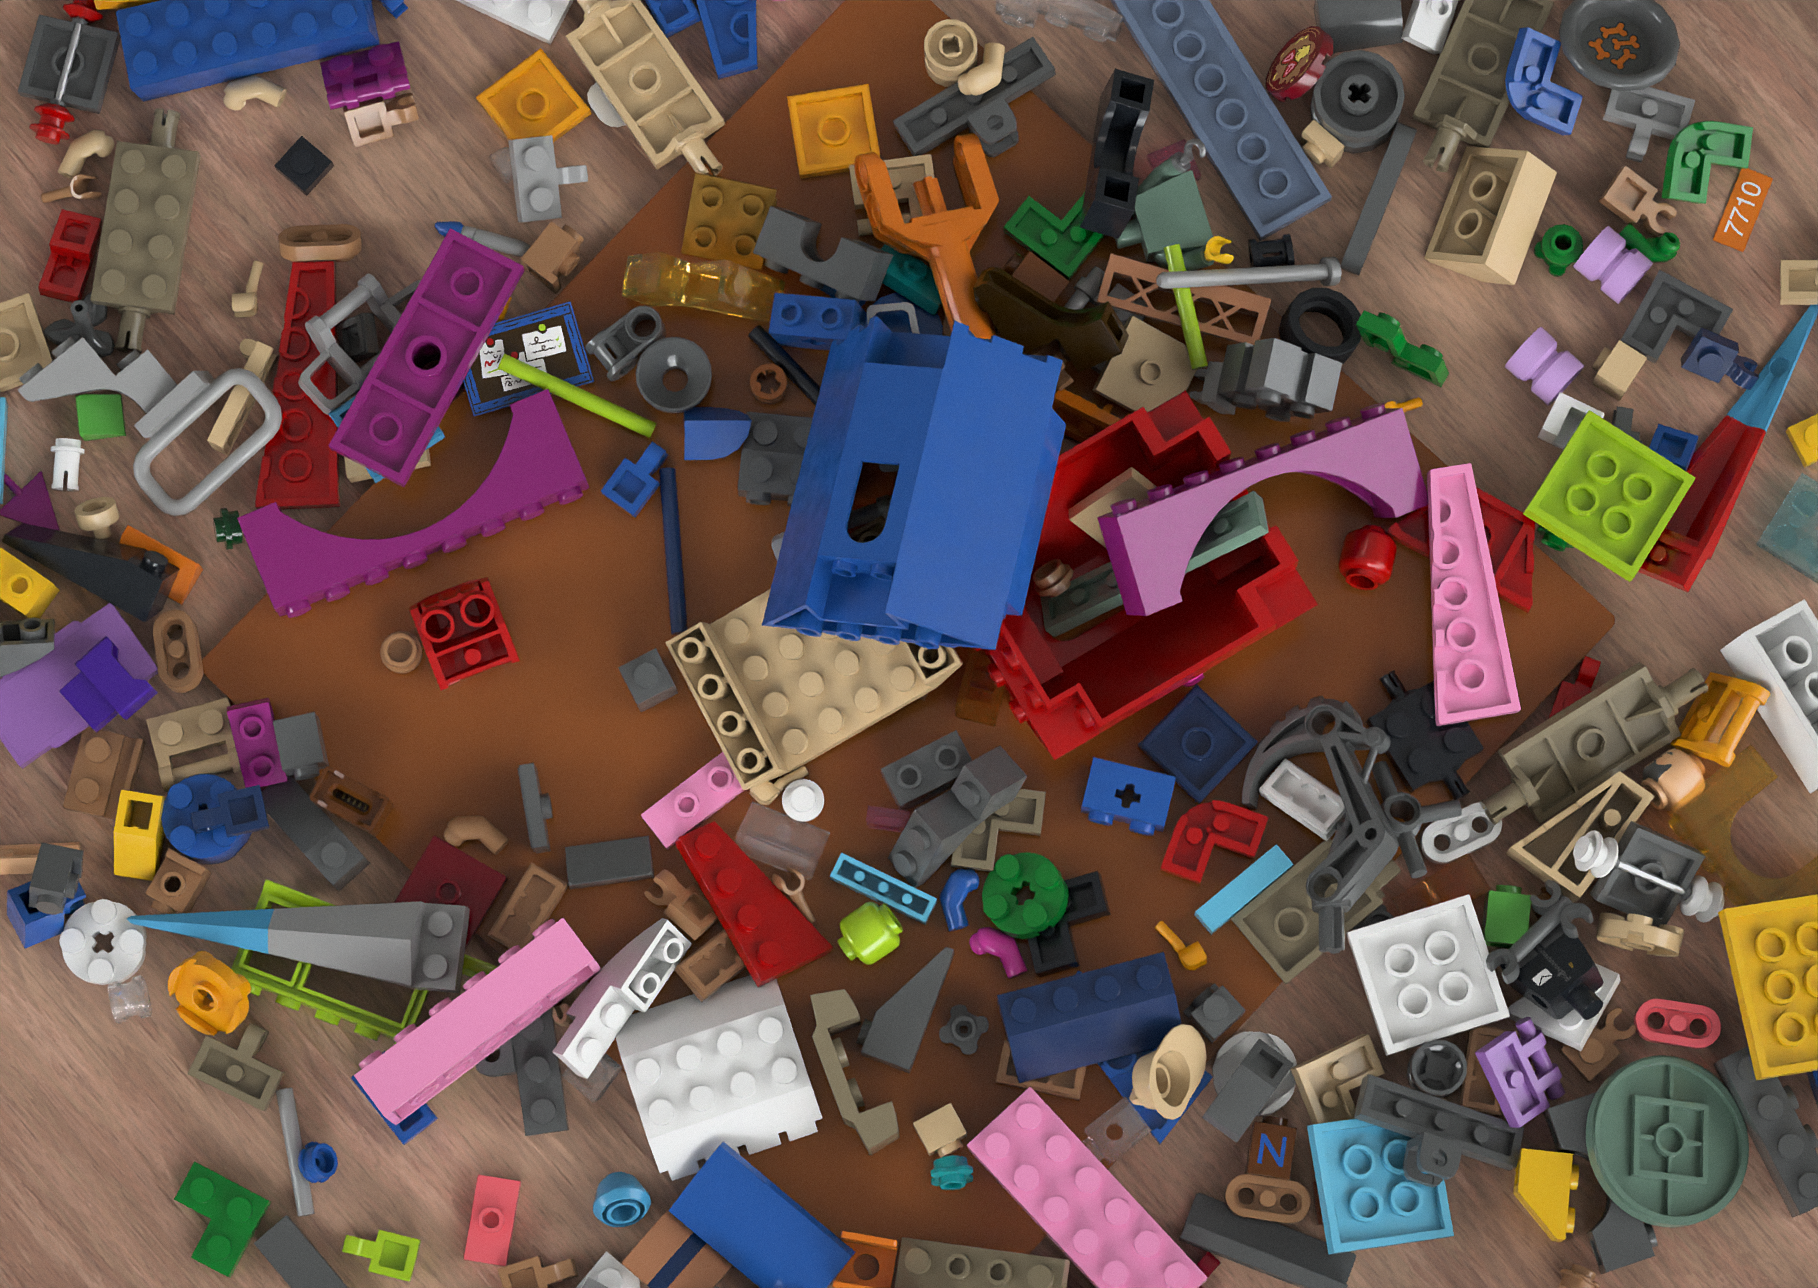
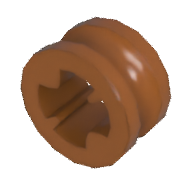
M767 363L758 366L750 377L752 394L761 403H777L787 393L788 383L786 374L782 368L775 364ZM767 374L775 375L776 384L780 386L777 391L771 388L770 394L763 393L762 384L758 382L762 376L766 380Z

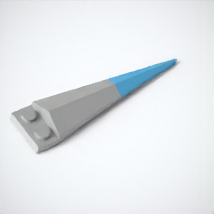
M420 901L130 916L127 920L139 926L257 951L417 990L460 993L470 909L460 905L432 904Z

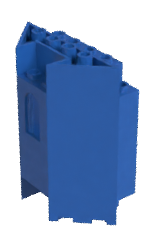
M875 315L870 318L868 327L865 328L859 325L847 333L845 341L840 339L833 341L813 415L762 626L796 629L799 633L812 637H820L823 632L850 641H859L861 637L875 639L889 645H899L900 641L914 643L927 649H938L939 645L952 648L961 646L996 650L1002 620L1005 619L1006 614L1022 616L1063 441L1066 423L1052 409L1063 360L1050 355L1022 354L1024 346L995 335L991 336V339L977 338L969 330L968 325L954 321L951 336L892 332ZM863 462L899 465L883 531L877 538L869 542L860 543L852 540L848 533V522Z

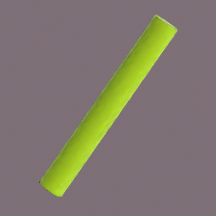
M1180 244L1164 247L1169 272L1186 271ZM1173 288L1192 370L1208 367L1190 288Z

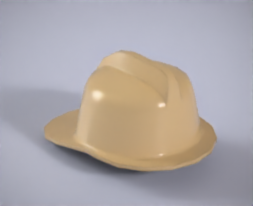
M1180 1024L1173 1027L1165 1035L1156 1051L1148 1053L1137 1060L1133 1067V1089L1129 1097L1132 1104L1157 1110L1160 1115L1170 1120H1174L1183 1114L1190 1098L1201 1082L1206 1067L1205 1043L1200 1033L1193 1026Z

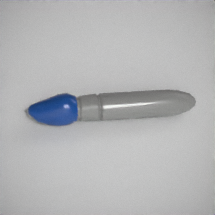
M461 222L435 223V228L444 237L451 228L490 249L522 257L531 247L521 240L479 228L476 229L475 227L464 226Z

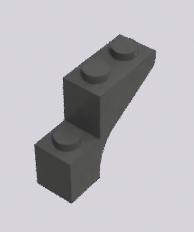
M1001 746L965 764L951 790L914 810L888 859L894 865L896 871L904 876L912 887H919L936 872L982 821L1014 800L1027 775Z

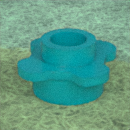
M958 1155L944 1156L933 1162L934 1169L930 1171L931 1177H934L931 1178V1184L934 1186H940L943 1190H957L965 1187L966 1183L973 1181V1175L971 1174L973 1173V1167L968 1165L966 1157Z

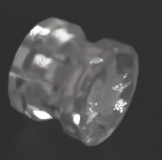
M142 975L133 977L131 982L124 984L118 981L108 983L110 1006L117 1024L124 1023L129 1017L136 1015L141 1018L151 1017L150 996L146 981Z

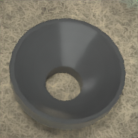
M668 337L654 342L641 354L637 363L636 383L641 395L650 405L663 412L682 413L693 409L706 397L711 386L712 369L708 356L696 343L685 338ZM673 369L683 371L688 377L687 385L678 392L669 391L663 385L665 374Z

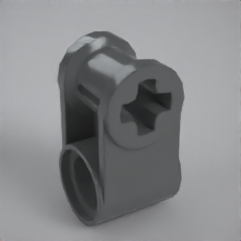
M637 306L612 326L602 330L593 337L585 346V350L588 354H594L608 371L607 378L613 382L623 377L637 365L641 354L648 346L665 338L666 329L655 309L649 306ZM649 319L656 323L655 330L651 335L640 337L635 334V328L639 322ZM608 348H610L613 351V353L617 356V359L613 358V356L607 350Z

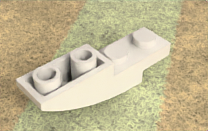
M664 918L644 930L619 951L580 993L566 1012L573 1022L552 1052L576 1075L588 1079L633 1011L638 1010L644 1013L647 1011L692 943Z

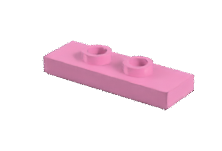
M722 752L642 813L641 817L668 850L675 844L678 837L694 830L744 790Z

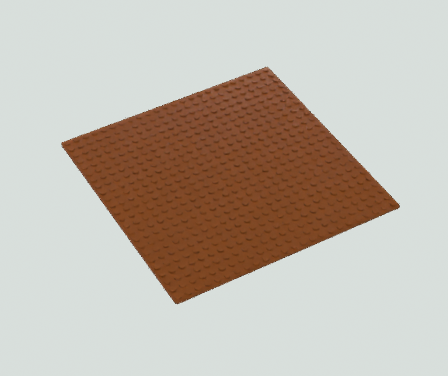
M845 0L725 123L726 125L721 127L706 142L715 158L723 166L721 172L716 176L777 189L775 197L777 198L776 207L787 208L821 223L822 226L817 236L816 247L824 261L830 259L835 254L841 237L858 239L881 249L885 244L874 238V234L859 236L857 220L868 219L865 208L855 209L850 171L800 179L787 96L869 84L880 158L884 161L912 157V153L894 128L893 120L948 88L935 83L927 73L925 68L924 39L928 30L936 23L951 18L931 0ZM977 43V66L983 63L984 48L979 43ZM1031 90L1008 103L1016 118L1019 136L1018 143L994 158L985 154L999 202L970 250L977 277H979L981 271L989 267L1003 269L1015 252L1022 255L1026 250L1004 233L1003 227L1028 196L1062 220L1086 189L1092 145ZM968 128L923 154H931L934 177L938 180L947 211L966 207L952 161L955 137L969 134ZM689 162L659 190L544 308L571 301L585 349V346L593 337L602 330L612 326L637 306L652 307L658 312L665 326V338L680 337L688 339L701 347L708 356L712 369L711 386L706 397L695 407L727 408L747 414V412L813 418L816 406L787 376V393L782 400L774 404H764L756 400L750 386L751 374L762 364L775 363L748 335L758 325H761L769 332L775 293L831 297L817 288L800 282L801 274L789 269L788 273L784 274L764 265L766 258H764L763 267L760 270L681 253L696 173ZM704 163L705 167L709 171L708 174L714 176L709 167L707 166V164ZM909 202L898 203L901 214L910 213ZM1105 235L1072 276L1054 303L1064 307L1075 293L1074 286L1081 277L1086 278L1095 266L1105 272L1110 254L1159 266L1156 262L1146 261L1141 243L1118 249L1114 237ZM911 255L912 257L922 261L925 265L930 267L928 261L924 260L921 257ZM1214 261V264L1200 270L1229 268L1222 263ZM1113 277L1109 293L1117 283L1133 294L1139 293L1134 283ZM882 283L876 300L866 301L862 308L867 312V308L873 305L879 298L897 292ZM1246 284L1227 285V287L1256 294ZM1157 289L1147 294L1153 308L1165 312L1177 305L1174 294ZM1088 301V303L1085 305L1083 309L1093 308L1096 306ZM1199 301L1193 302L1198 322L1206 323L1219 316L1213 305ZM942 306L937 313L943 326L946 315ZM1271 306L1260 340L1269 338L1280 339L1279 327L1282 316ZM1178 311L1173 313L1174 315L1179 316ZM1238 312L1227 317L1235 332L1252 337L1257 321L1256 317ZM1148 317L1143 320V322L1186 345L1182 327ZM649 319L639 322L636 325L635 334L640 337L651 335L655 330L656 323ZM1223 321L1212 325L1227 330ZM1201 333L1207 363L1209 361L1224 362L1227 345L1238 344ZM781 346L821 387L830 350ZM608 348L607 350L613 356V358L617 359V356L613 353V351L610 348ZM586 350L594 382L577 387L657 424L651 437L648 438L559 396L550 394L589 485L588 489L582 491L583 496L563 505L559 501L543 507L545 511L541 515L526 521H522L520 517L504 523L506 528L494 535L483 537L481 533L466 539L467 544L456 551L444 553L441 549L427 555L428 561L420 566L405 569L403 565L388 572L389 577L379 583L366 585L365 582L357 584L349 588L350 593L338 600L328 602L326 598L310 604L311 610L297 617L288 618L287 614L280 617L274 610L268 593H266L202 659L203 674L235 705L269 698L275 720L315 712L320 718L329 767L385 795L393 803V809L381 831L375 837L411 872L434 835L447 842L444 838V831L447 828V823L456 816L481 815L509 839V842L497 855L491 852L478 839L466 840L460 846H454L508 878L476 932L500 956L508 951L509 948L488 937V933L531 862L568 883L565 847L649 836L654 877L665 869L671 872L685 889L693 883L701 890L676 845L674 844L667 850L641 817L642 813L723 752L665 643L677 635L671 634L660 486L636 518L600 492L624 458L636 464L652 441L663 448L669 455L659 469L669 467L676 469L688 629L699 622L711 624L771 589L777 565L772 549V539L775 535L785 532L791 507L787 506L788 501L771 499L769 505H756L747 503L746 497L739 496L737 489L743 444L738 450L723 458L684 460V412H663L650 405L641 395L636 383L637 365L623 377L611 382L607 378L608 371L594 354L590 355ZM1072 361L1064 363L1066 366L1064 370L1074 381L1065 387V390L1096 404L1102 410L1107 404L1113 405L1110 414L1120 419L1124 418L1128 413H1132L1092 391L1100 375L1092 368L1078 373ZM679 369L670 370L663 378V385L672 392L681 391L688 383L687 375ZM1342 370L1332 411L1316 413L1312 419L1294 416L1290 418L1289 422L1272 420L1265 416L1266 411L1259 409L1258 405L1253 410L1236 407L1234 415L1220 414L1209 406L1191 398L1202 418L1210 417L1232 452L1230 459L1243 457L1244 461L1256 457L1254 450L1274 443H1279L1280 447L1291 443L1290 436L1307 430H1314L1315 434L1327 430L1325 423L1345 416H1349L1350 420L1361 417L1360 410L1362 408L1378 404ZM767 374L766 380L763 376L759 379L758 382L762 384L763 393L770 394L771 388L777 391L780 387L776 384L775 375ZM1195 376L1193 377L1186 391L1189 397L1193 391H1203L1204 381ZM465 389L449 406L439 424V428L445 435V438L429 448L431 466L414 469L405 487L387 478L374 483L326 533L362 540L387 539L423 530L446 518L460 508L478 490L490 474L508 436L513 417L510 406L473 416ZM1410 432L1428 494L1427 472L1431 469L1449 466ZM1064 435L1059 455L1081 442ZM863 462L852 510L876 503V498L887 494L891 496L898 471L883 472L879 469V464ZM658 469L651 477L660 483ZM1301 472L1282 473L1261 480L1246 488L1249 493L1255 491L1263 498L1267 523L1270 528L1275 525L1278 526L1299 560L1296 570L1318 605L1203 673L1204 678L1196 683L1258 741L1257 745L1200 804L1219 800L1248 809L1242 804V791L1249 763L1257 751L1256 748L1262 738L1271 732L1270 727L1277 720L1280 722L1285 720L1286 712L1294 706L1299 705L1302 709H1305L1309 700L1317 696H1323L1325 699H1335L1342 703L1347 701L1359 713L1363 727L1368 729L1369 726L1366 723L1368 718L1387 708L1392 701V698L1379 680L1381 677L1395 670L1406 691L1419 689L1434 680L1430 559L1395 541L1397 554L1392 576L1387 583L1378 586L1374 590H1360L1352 587L1346 582V578L1340 573L1338 567L1343 540L1348 532L1361 529L1364 525H1376L1383 528L1387 533L1391 525L1400 522L1416 510L1396 518H1375L1372 507L1352 492L1324 478ZM866 524L848 529V533L851 534ZM1533 544V605L1530 611L1526 613L1499 598L1521 710L1517 713L1467 721L1484 749L1479 754L1465 761L1457 770L1465 785L1615 624L1614 615L1535 544ZM488 577L520 661L515 663L509 662L460 680L441 691L409 607L427 596L458 584ZM1124 604L1056 637H1053L1050 633L1048 634L1059 641L1072 640L1124 610ZM406 631L416 636L420 641L423 656L421 662L414 670L408 673H395L389 670L382 662L380 648L384 639L391 633ZM958 646L954 649L963 664L936 689L930 691L925 701L918 698L804 764L809 774L801 779L815 782L821 788L824 795V807L815 819L799 822L790 818L782 805L784 790L780 792L771 804L764 806L759 804L749 794L750 789H747L694 829L696 830L715 821L771 882L772 875L775 873L784 880L785 885L789 883L791 875L786 866L800 872L805 880L801 891L816 919L811 924L833 946L829 954L777 978L823 1118L815 1121L818 1132L789 1141L787 1132L784 1131L778 1133L781 1145L749 1155L746 1145L738 1147L740 1156L839 1239H841L842 1231L897 1240L899 1245L891 1288L895 1287L902 1237L1030 1254L1047 1236L967 1148V1144L1027 1090L996 1083L1004 1040H1007L997 1003V995L1073 976L1078 970L1084 973L1164 952L1176 995L1181 1024L1193 1026L1200 1033L1205 1043L1207 1064L1224 1043L1237 1032L1283 982L1231 919L1211 935L1194 913L1276 844L1295 865L1324 841L1323 838L1259 794L1257 809L1250 810L1269 818L1255 858L1253 859L1214 845L1202 880L1198 884L1160 870L1179 818L1189 809L1199 805L1176 782L1163 832L1155 830L1153 836L1132 832L1129 830L1130 824L1113 820L1112 826L1097 824L1087 820L1089 814L1081 812L1093 757L1166 774L1138 747V744L1195 685L1191 687H1184L1182 685L1054 760L1027 723L1024 722L1020 725L1008 706L1010 694L1005 685L997 688L986 669V666L991 664L983 649L976 652L971 647ZM656 648L676 686L678 694L640 712L618 667ZM1335 721L1325 726L1322 735L1328 734L1333 730ZM957 730L972 761L1001 746L1027 775L1020 789L1046 792L1041 836L998 831L994 867L1001 856L1027 852L1036 853L1049 859L1061 872L1064 881L1098 871L1102 877L1111 915L1071 926L1080 966L1039 978L1035 973L1028 940L1014 938L1028 971L1008 979L1000 957L990 953L981 955L974 953L970 947V938L973 934L983 927H992L999 930L983 910L982 891L985 880L990 872L974 870L979 876V886L976 890L969 892L963 901L969 926L956 931H949L939 896L950 874L957 869H961L951 867L952 854L925 883L916 888L937 898V903L926 925L891 909L903 928V932L899 934L900 945L898 948L871 965H866L858 957L853 961L849 960L837 941L843 936L840 930V921L867 902H875L879 906L882 904L830 880V874L840 854H846L911 886L904 876L896 871L888 857L914 810L951 790L949 788L901 813L882 778L881 768ZM1370 750L1354 751L1362 769ZM1325 752L1304 753L1288 759L1340 795ZM1385 752L1377 754L1374 764L1386 761L1397 791L1414 796L1421 806L1447 802L1453 799L1442 780L1427 783L1410 793ZM529 763L535 764L538 770L541 794L549 793L553 811V818L546 819L551 851L538 854L533 851L530 845L517 769L519 765ZM319 769L320 775L313 779L318 781L324 769ZM1371 771L1368 781L1381 805L1383 800ZM782 775L770 781L774 784L779 778H782L785 775ZM1125 789V793L1121 796L1115 795V797L1122 799L1121 806L1124 808H1130L1132 802H1140V800L1133 798V791L1130 789ZM1393 817L1395 820L1399 822H1405L1403 819L1399 817ZM1431 822L1423 823L1421 825V828L1415 836V839ZM1335 831L1334 834L1330 837L1331 840L1334 839V836H1335L1336 831ZM1400 846L1392 858L1394 862L1402 854ZM654 878L579 889H570L568 886L548 919H554L555 922H558L564 918L601 969L629 942L662 918L667 919L692 943L679 963L724 929L718 919L696 940L691 938L663 913L668 905H656L645 896V891L656 883L653 880ZM1025 886L1017 892L1018 905H1024L1026 899L1033 900L1035 893L1031 892L1029 886ZM781 891L787 897V899L797 908L795 902L792 901L790 895ZM1160 921H1163L1182 940L1185 947L1198 941L1207 956V963L1195 970L1185 969L1173 946L1155 929V926ZM945 947L954 949L952 962L910 1074L862 1056L861 1050L863 1045L856 1042L864 1020L873 1021L876 1011ZM745 968L728 982L749 976L750 973ZM674 969L648 1009L694 993ZM596 975L588 980V984ZM1215 983L1218 987L1223 985L1246 1011L1241 1018L1211 1044L1183 1011L1206 988L1211 987ZM845 989L858 1010L861 1025L830 1037L831 1040L840 1037L850 1064L842 1068L846 1080L855 1078L865 1106L857 1108L858 1112L867 1111L890 1101L893 1103L900 1138L873 1155H869L856 1129L845 1125L812 1039L817 1024L810 995ZM562 999L559 1003H557L555 1006H557V1005L559 1006V1005L561 1004V1002L563 1001V999ZM955 1005H964L969 1013L976 1017L984 1016L989 1022L988 1031L981 1034L977 1041V1051L971 1055L963 1054L960 1047L952 1043H943L939 1037V1030L947 1025L951 1018L950 1010ZM634 1010L632 1014H635V1013H638V1012H641V1011ZM961 1026L960 1032L963 1034L967 1033L968 1027ZM615 1038L604 1055L626 1075ZM1098 1064L1086 1066L1079 1101L1036 1092L1107 1170L1146 1129L1145 1125ZM949 1103L952 1104L963 1124L967 1137L961 1139L963 1147L948 1156L958 1155L966 1157L968 1165L973 1167V1173H971L973 1181L966 1183L965 1187L957 1190H943L940 1186L931 1184V1178L934 1177H931L930 1171L934 1169L933 1162L940 1158L938 1152L931 1156L928 1155L913 1127L915 1121ZM861 1255L854 1262V1272L860 1279L870 1280L877 1275L879 1263L872 1255Z

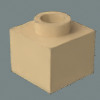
M1620 340L1612 351L1604 347L1591 367L1598 372L1592 384L1620 401L1643 367L1647 357Z
M951 1103L913 1123V1127L929 1156L937 1152L940 1158L948 1156L963 1147L961 1139L967 1137V1132Z

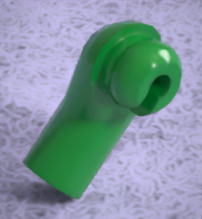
M1629 223L1619 233L1626 240V249L1636 248L1653 263L1667 262L1673 259L1680 248L1679 238L1670 232H1665L1660 237L1645 238Z

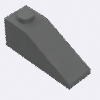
M288 776V781L269 785L261 792L266 812L338 891L342 890L370 864L324 811L310 800L309 795L292 776Z
M945 947L876 1011L873 1021L864 1020L856 1042L863 1045L861 1050L862 1056L910 1074L952 962L954 949Z

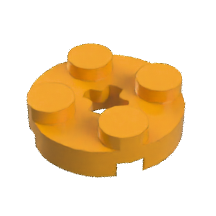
M202 950L198 951L192 957L182 961L169 976V995L171 997L175 993L176 999L180 1003L176 1008L178 1014L188 1025L197 1031L213 1036L219 1031L228 1034L245 1020L249 1011L247 995L251 992L250 983L243 975L236 974L225 963L214 958L211 953ZM207 992L212 996L213 1001L207 997Z

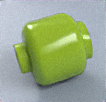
M867 902L840 921V930L843 936L837 941L849 960L853 961L858 957L866 965H871L898 948L900 945L899 934L903 932V928L892 910L885 903L879 906L875 902Z

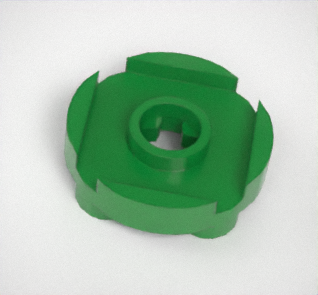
M1027 852L1001 856L997 860L993 871H990L982 891L984 913L1001 932L1019 939L1034 938L1040 935L1038 932L1044 931L1047 927H1054L1063 917L1069 897L1066 882L1054 864L1042 855ZM1029 886L1031 892L1035 893L1033 900L1026 899L1024 905H1018L1017 892L1022 890L1023 887Z

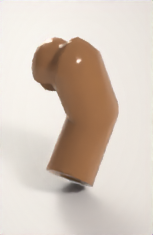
M481 815L456 816L447 823V828L444 831L445 840L452 846H460L466 840L478 839L495 855L509 842V839Z

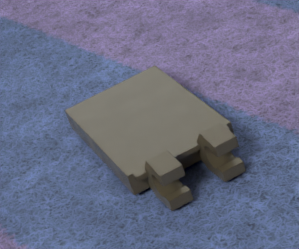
M1330 838L1328 841L1324 840L1231 918V921L1285 985L1323 954L1319 951V913L1312 910V899L1307 894L1306 882L1310 873L1327 858L1333 842ZM1393 859L1388 862L1352 908L1344 913L1345 935L1384 903L1382 898L1386 895L1381 891V888L1402 871ZM1338 883L1332 884L1327 888L1325 898L1335 893Z

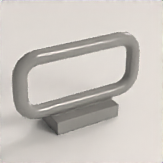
M242 368L229 369L216 379L208 371H192L134 425L144 438H150L136 454L133 464L134 477L139 487L162 512L173 516L188 514L205 501L275 436L280 429L282 421L281 406L262 380L249 370ZM232 386H244L265 411L264 423L187 495L181 499H172L150 472L152 460Z

